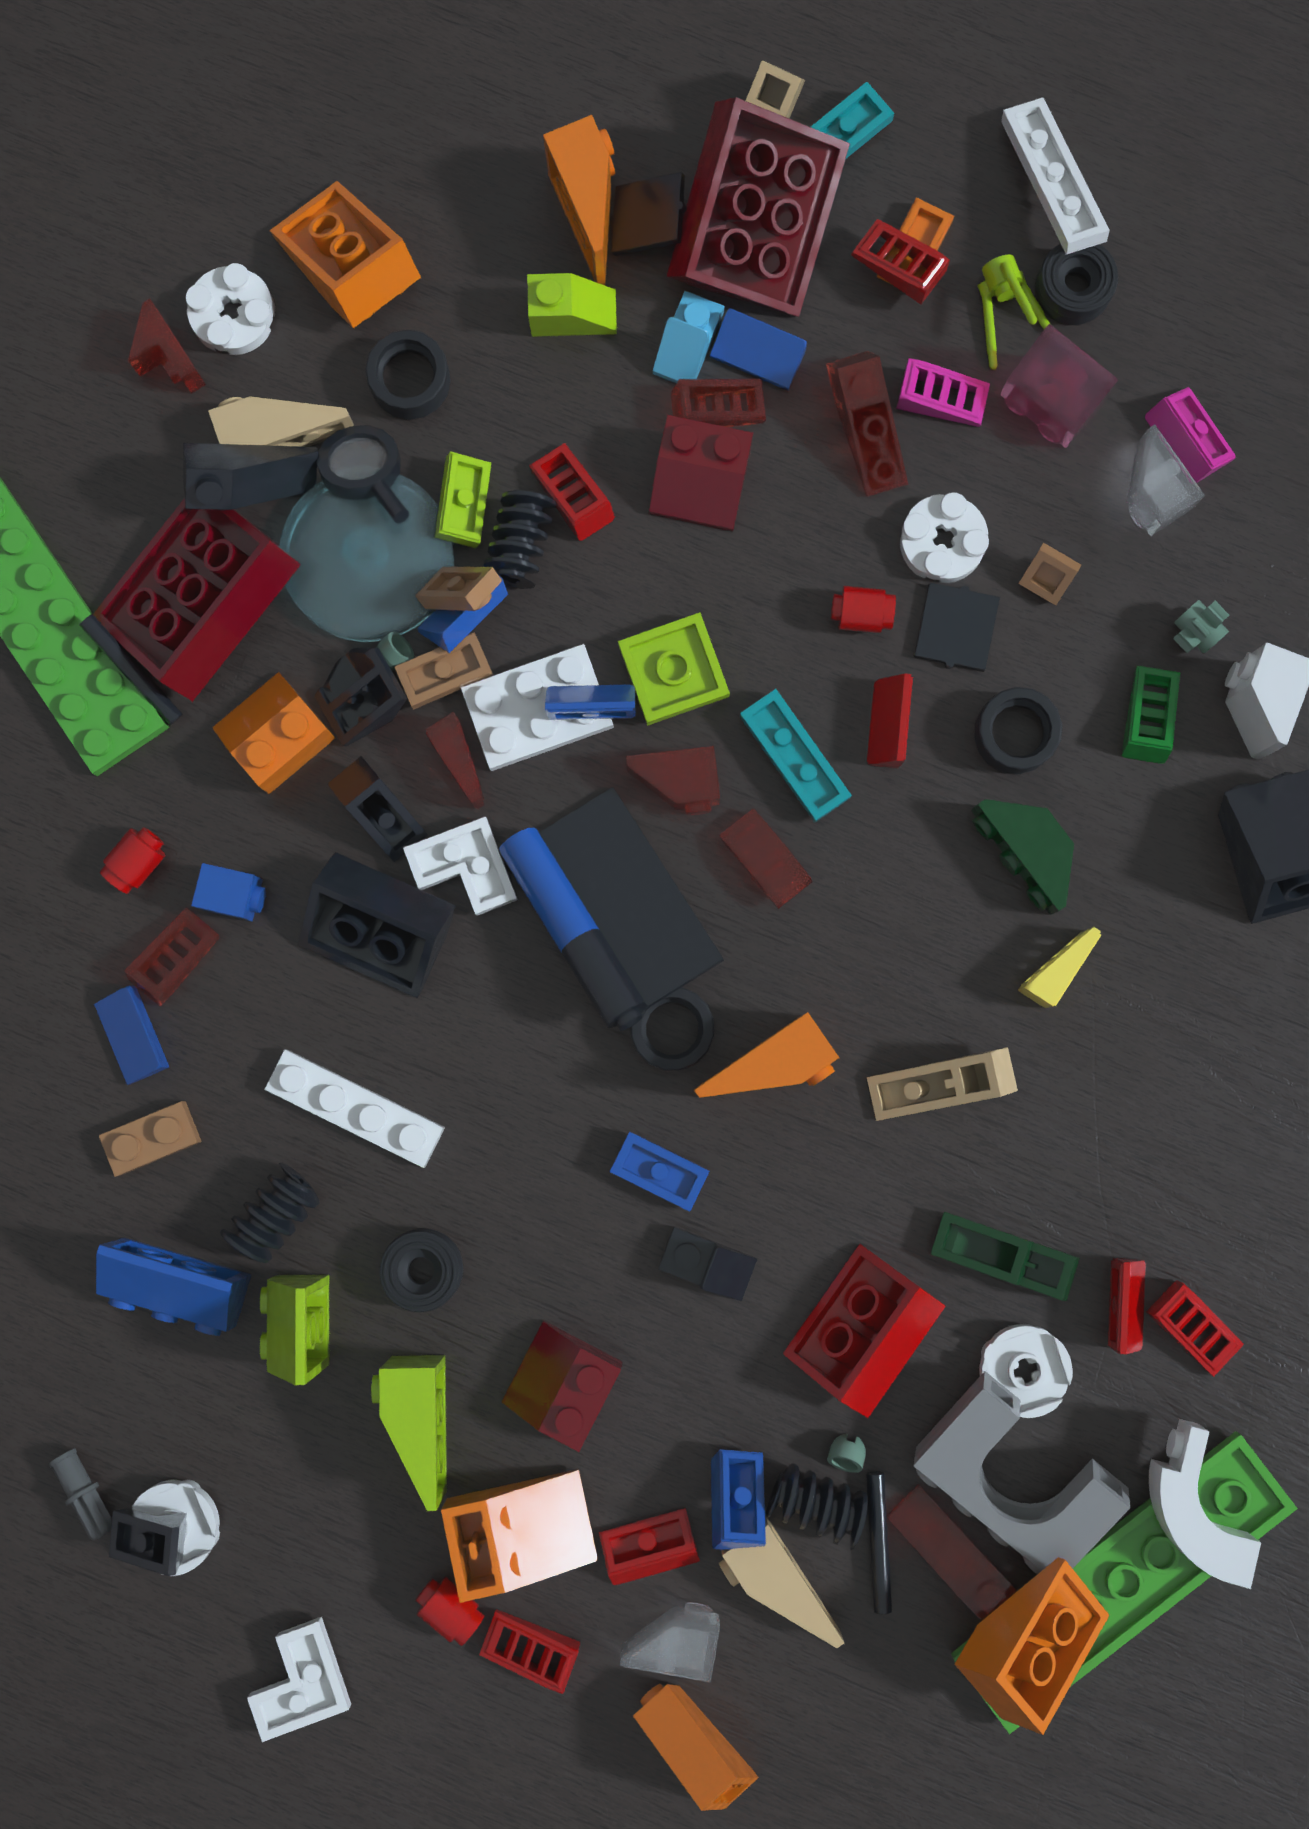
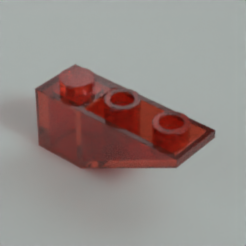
M864 351L826 363L836 408L866 496L869 497L907 485V475L880 357L869 351Z

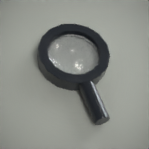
M360 425L338 430L324 441L318 450L317 467L323 484L329 491L336 496L349 500L368 499L375 496L395 523L401 524L408 519L409 511L390 488L399 476L401 467L399 450L393 437L383 429L369 425Z

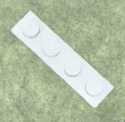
M1044 98L1003 110L1001 122L1066 255L1107 242L1110 230Z
M284 1050L264 1089L422 1168L426 1167L445 1129L444 1126L289 1050Z

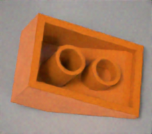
M589 115L545 133L543 138L548 176L594 282L605 285L611 206L610 177L615 175V168L610 156L614 155V148L605 128L599 130L593 116Z
M338 181L334 182L270 230L275 240L328 304L352 328L370 318L373 313L397 295L403 293L409 286L421 278L403 239Z
M807 1012L693 1089L697 1097L701 1098L797 1085L805 1081L809 1086H814L835 1072L831 1063L836 1061L839 1056Z
M1058 1557L976 1626L956 1660L955 1666L1001 1719L1044 1735L1106 1623L1109 1614L1065 1559Z

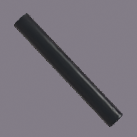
M93 614L89 615L79 624L169 725H172L183 715Z
M872 1471L867 1472L866 1477L874 1613L889 1614L892 1613L885 1475L884 1472Z

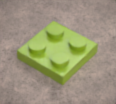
M700 612L618 641L619 649L632 685L635 687V693L647 726L730 696Z

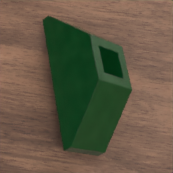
M984 799L971 810L975 815V818L972 820L975 828L985 840H994L1002 851L999 858L1005 868L1013 876L1019 874L1029 887L1026 890V894L1034 906L1040 911L1046 909L1050 915L1066 907L1074 843L1047 808Z

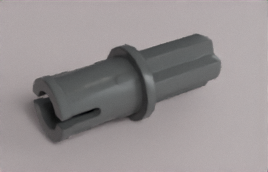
M74 1448L51 1461L49 1466L53 1469L68 1497L64 1502L66 1506L72 1505L89 1539L92 1541L97 1540L109 1533L112 1527V1518L96 1491L99 1484L98 1482L92 1483L77 1455L76 1449Z

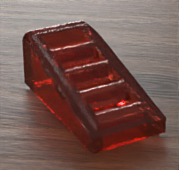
M679 379L671 392L673 416L724 427L761 424L766 421L761 379ZM740 393L747 394L748 411H742ZM723 395H729L731 411H725ZM705 397H711L713 411H707ZM690 399H694L695 411H691Z
M452 712L427 728L426 735L473 807L479 809L485 805L484 795L461 723L455 712Z
M186 907L124 972L131 983L158 1006H161L175 992L220 936ZM185 926L201 939L197 945L180 933ZM173 940L188 952L184 958L169 947ZM161 954L176 966L171 972L157 961ZM149 968L163 979L158 985L145 975Z

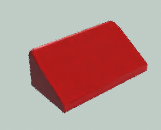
M911 674L885 677L876 680L874 683L867 763L870 766L899 768L906 760L913 683Z
M1113 1258L1111 1260L1108 1346L1119 1354L1127 1355L1138 1352L1143 1346L1146 1263L1139 1259Z
M686 1508L599 1532L608 1577L613 1585L623 1584L700 1561Z

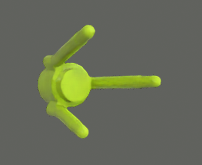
M1011 254L996 257L986 263L982 268L985 281L977 286L982 297L989 368L991 370H995L998 366L992 305L993 296H996L999 302L1016 298L1031 325L1036 324L1038 320L1044 331L1048 332L1051 330V324L1028 287L1023 272L1019 271L1015 258Z

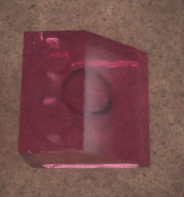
M1049 324L1009 376L1000 395L1005 398V403L1011 411L1019 416L1026 415L1037 424L1038 430L1044 438L1055 444L1059 442L1067 448L1099 411L1118 379Z

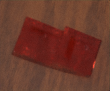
M754 808L719 835L726 847L749 872L753 881L778 909L813 882L801 864Z

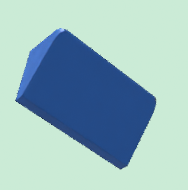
M729 308L723 319L710 358L788 391L805 355L807 341Z
M500 577L502 582L491 593V600L481 609L476 611L435 610L417 628L418 632L450 653L508 595L503 578Z
M634 685L550 686L546 691V715L550 720L633 718L635 716Z
M126 986L94 1004L127 1085L169 1068L137 987Z
M719 1449L711 1460L712 1548L725 1550L765 1546L763 1453Z

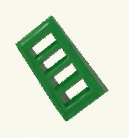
M1136 666L1124 734L1122 757L1159 764L1167 761L1173 749L1180 672ZM1144 685L1167 688V693L1145 691ZM1142 703L1164 706V710L1142 707ZM1140 720L1160 723L1161 728L1141 725Z

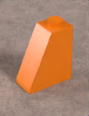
M658 1684L642 1697L640 1703L643 1707L633 1717L701 1811L726 1809L759 1778L680 1686L667 1684L663 1687L662 1684Z

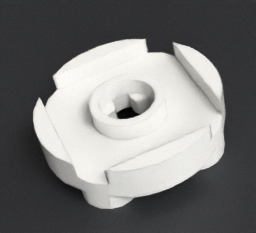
M232 263L228 266L213 269L204 274L186 293L189 323L199 340L206 347L216 351L215 349L228 351L229 355H241L256 349L268 338L271 332L270 325L273 321V315L275 317L273 297L264 281L255 273L248 271L243 265ZM229 302L242 304L237 308L239 316L235 319H231L229 315L221 317L224 305Z
M959 493L933 495L917 503L910 510L903 524L900 538L901 553L908 567L916 575L923 578L928 577L932 580H940V583L956 582L971 574L979 565L989 545L988 528L983 515ZM938 529L953 533L954 537L951 540L952 548L947 549L944 544L935 545L933 540L938 535Z
M1016 1324L997 1332L982 1347L979 1364L980 1376L986 1371L1021 1400L1020 1417L1035 1418L1043 1416L1056 1409L1062 1402V1397L1066 1393L1068 1385L1070 1386L1073 1377L1072 1363L1065 1346L1048 1331L1029 1324ZM1024 1358L1029 1364L1036 1363L1037 1370L1031 1373L1032 1381L1025 1383L1022 1377L1014 1376V1369L1019 1367L1018 1361Z
M173 1479L157 1483L142 1493L133 1505V1510L154 1516L181 1512L187 1513L183 1559L176 1575L171 1576L181 1575L196 1568L207 1558L219 1540L220 1520L216 1505L209 1494L201 1489L200 1485L193 1480L180 1481Z

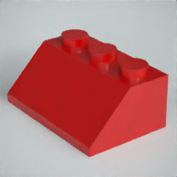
M859 1244L785 1349L783 1355L840 1402L868 1418L946 1306L863 1245Z

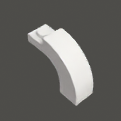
M1179 1419L1177 1430L1172 1429L1167 1440L1166 1453L1170 1457L1169 1463L1151 1459L1149 1491L1156 1518L1169 1540L1200 1569L1219 1580L1251 1589L1261 1542L1246 1531L1223 1526L1208 1519L1199 1501L1198 1480L1209 1431L1197 1423Z

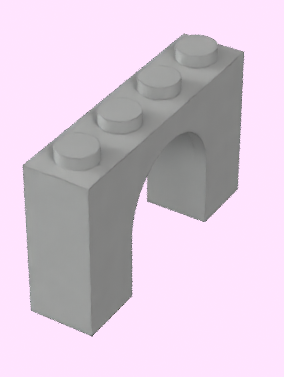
M984 1371L916 1446L913 1466L926 1484L933 1488L938 1486L952 1497V1501L959 1511L968 1517L974 1515L985 1524L991 1536L1003 1546L1010 1545L1023 1556L1025 1563L1036 1574H1039L1058 1557L1065 1559L1074 1568L1130 1509L1129 1488L1092 1458L1058 1495L1047 1501L1033 1504L1020 1503L1010 1500L997 1492L987 1480L982 1463L990 1450L1020 1419L1021 1400Z

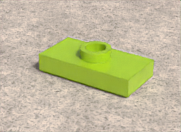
M449 452L445 460L434 538L473 548L480 544L491 462Z

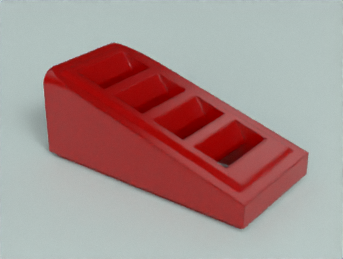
M879 219L874 222L851 255L920 305L945 274L950 259L937 250ZM881 236L886 240L885 244L877 254L870 252L871 247ZM895 246L900 251L890 263L884 258ZM909 256L913 261L906 270L901 269L899 266ZM922 265L927 270L921 278L914 276V273Z
M565 443L529 465L537 481L548 497L555 500L557 510L580 541L614 520L615 516L610 501ZM564 464H568V469L552 479L548 477L549 474ZM575 478L578 479V481H576L572 485L568 486L567 488L559 492L558 489H560L567 483L571 482ZM587 492V496L573 505H569L570 502Z
M1178 1280L1146 1311L1161 1328L1213 1377L1244 1345L1188 1286ZM1184 1302L1190 1305L1175 1323L1169 1319ZM1198 1313L1202 1319L1185 1335L1181 1330ZM1210 1325L1214 1331L1197 1347L1193 1342ZM1223 1337L1228 1343L1210 1361L1205 1354Z
M496 1609L479 1655L545 1688L563 1694L579 1652L580 1641ZM506 1627L512 1630L505 1651L497 1649L496 1646L503 1628ZM520 1635H523L529 1639L520 1658L513 1654ZM537 1643L545 1646L539 1665L531 1662ZM554 1651L562 1654L556 1671L548 1668Z

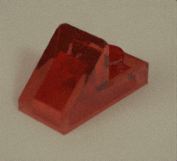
M151 299L143 302L129 354V363L139 376L162 364L174 384L183 380L191 394L205 386V382Z

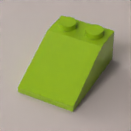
M276 1275L267 1279V1287H262L260 1293L261 1314H267V1332H262L260 1338V1357L262 1360H267L268 1373L293 1385H306L329 1365V1275Z
M445 1355L391 1356L379 1368V1375H373L372 1403H379V1417L426 1510L437 1511L447 1492Z

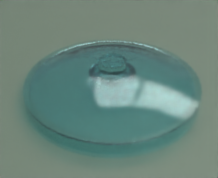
M359 468L343 471L336 475L348 480H358L373 476L380 469ZM400 474L390 488L409 511L408 519L401 524L393 521L375 496L368 499H345L329 491L324 486L323 481L314 485L299 499L286 520L281 535L280 547L298 561L301 566L285 586L303 614L319 628L332 635L351 641L376 642L383 639L390 632L399 633L400 635L409 632L435 611V609H425L415 595L442 567H454L453 542L434 538L439 509L438 504L422 487Z

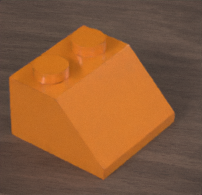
M280 672L275 674L212 727L231 755L254 782L268 794L273 792L336 739Z

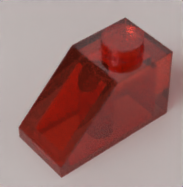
M714 746L626 756L628 773L674 809H685L686 815H700L712 812V805H719L720 791Z

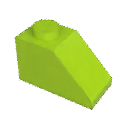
M572 273L527 274L528 318L532 337L617 334L616 289Z

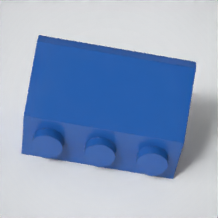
M121 1238L99 1245L96 1253V1294L108 1297V1304L110 1306L134 1311L136 1306L153 1310L151 1317L168 1323H178L179 1318L195 1323V1330L209 1335L220 1336L221 1331L227 1332L236 1327L252 1274L128 1238Z

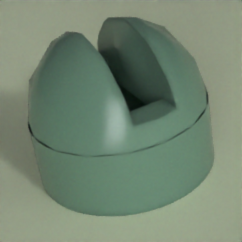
M396 632L387 634L376 647L381 651L391 670H395V666L414 658L413 649L408 641Z
M846 1433L838 1436L830 1446L827 1457L828 1463L843 1471L861 1472L866 1456L863 1442L859 1437H856L855 1443L847 1441L848 1434Z

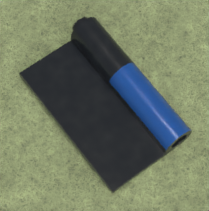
M613 787L541 832H538L534 827L521 830L508 838L500 846L499 853L607 1028L618 1026L619 1030L623 1031L632 1027L643 1018L641 1012L724 961L722 955Z

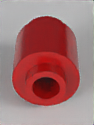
M843 586L841 594H833L831 620L839 621V630L881 633L882 629L892 630L895 617L896 595L885 594V589Z
M145 827L140 831L130 828L103 860L105 866L100 870V874L115 888L128 894L133 887L139 888L166 856L160 849L164 842Z
M446 1576L439 1583L432 1578L415 1600L421 1605L416 1615L449 1643L455 1640L460 1646H463L485 1617V1615L477 1610L479 1604L474 1600L459 1602L457 1587Z

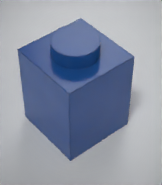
M202 863L191 906L203 911L253 922L254 914L260 913L263 908L266 888L261 887L263 879L253 874Z

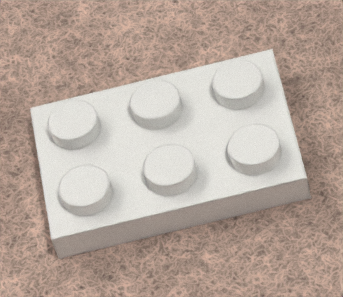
M584 644L461 687L491 771L614 728L611 719L550 720L547 718L545 699L548 687L599 685Z

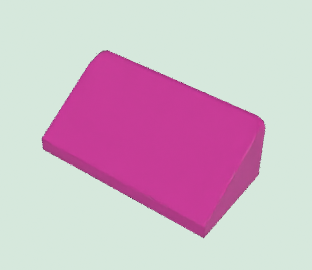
M1189 387L1163 398L1145 415L1146 421L1190 485L1198 483L1236 458L1234 452Z

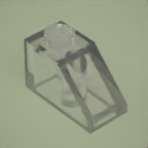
M1156 425L1150 427L1137 443L1126 501L1130 506L1129 513L1135 524L1142 529L1145 528L1150 536H1153L1192 510L1205 497Z
M686 1603L685 1608L672 1607L622 1643L620 1666L711 1683L720 1631L719 1614L712 1613L711 1607L700 1603Z

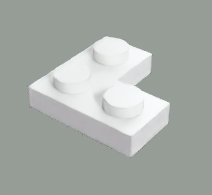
M486 816L403 848L417 887L420 890L461 875L476 915L518 900Z
M322 1617L281 1631L275 1637L289 1678L255 1690L247 1697L262 1742L345 1712L351 1706V1701Z

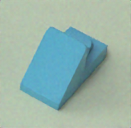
M684 291L674 317H669L654 364L653 374L693 389L724 314L725 306Z

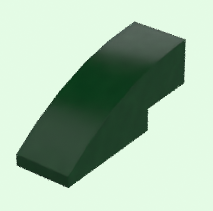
M948 1212L943 1214L931 1251V1255L1062 1301H1067L1080 1260L1079 1257Z

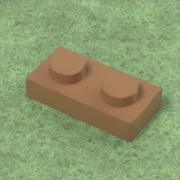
M442 567L415 596L425 609L476 611L484 607L491 600V593L502 582V579L493 567Z
M475 632L467 635L450 653L439 647L394 667L413 710L456 692L463 686L493 676Z
M186 1101L178 1102L99 1135L114 1177L121 1176L202 1142Z

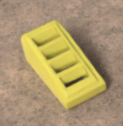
M1092 927L1080 932L1022 983L1018 991L1044 1008L1056 1006L1099 940L1101 931Z

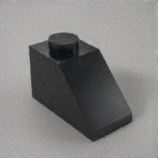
M362 756L328 783V786L345 808L393 862L405 854L404 847L417 843L428 835Z

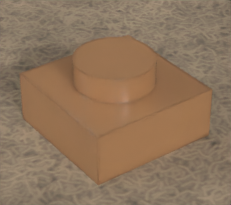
M1043 543L1018 584L1050 603L1057 605L1079 571L1081 564Z

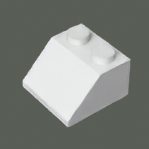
M1267 642L1254 652H1248L1239 663L1234 662L1225 680V687L1230 688L1225 703L1252 758L1261 760L1288 744L1309 687V658Z

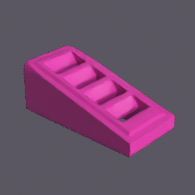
M908 358L896 409L980 427L990 383L925 361ZM917 380L925 382L922 395L914 393ZM934 384L942 386L939 400L931 398ZM950 387L958 389L955 406L947 404ZM967 391L975 393L971 411L963 409Z

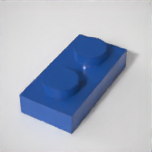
M630 1131L610 1170V1173L689 1212L710 1172Z

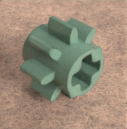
M1198 600L1174 622L1181 631L1173 639L1186 653L1196 646L1205 654L1229 632L1222 622L1230 615L1216 600L1208 607Z

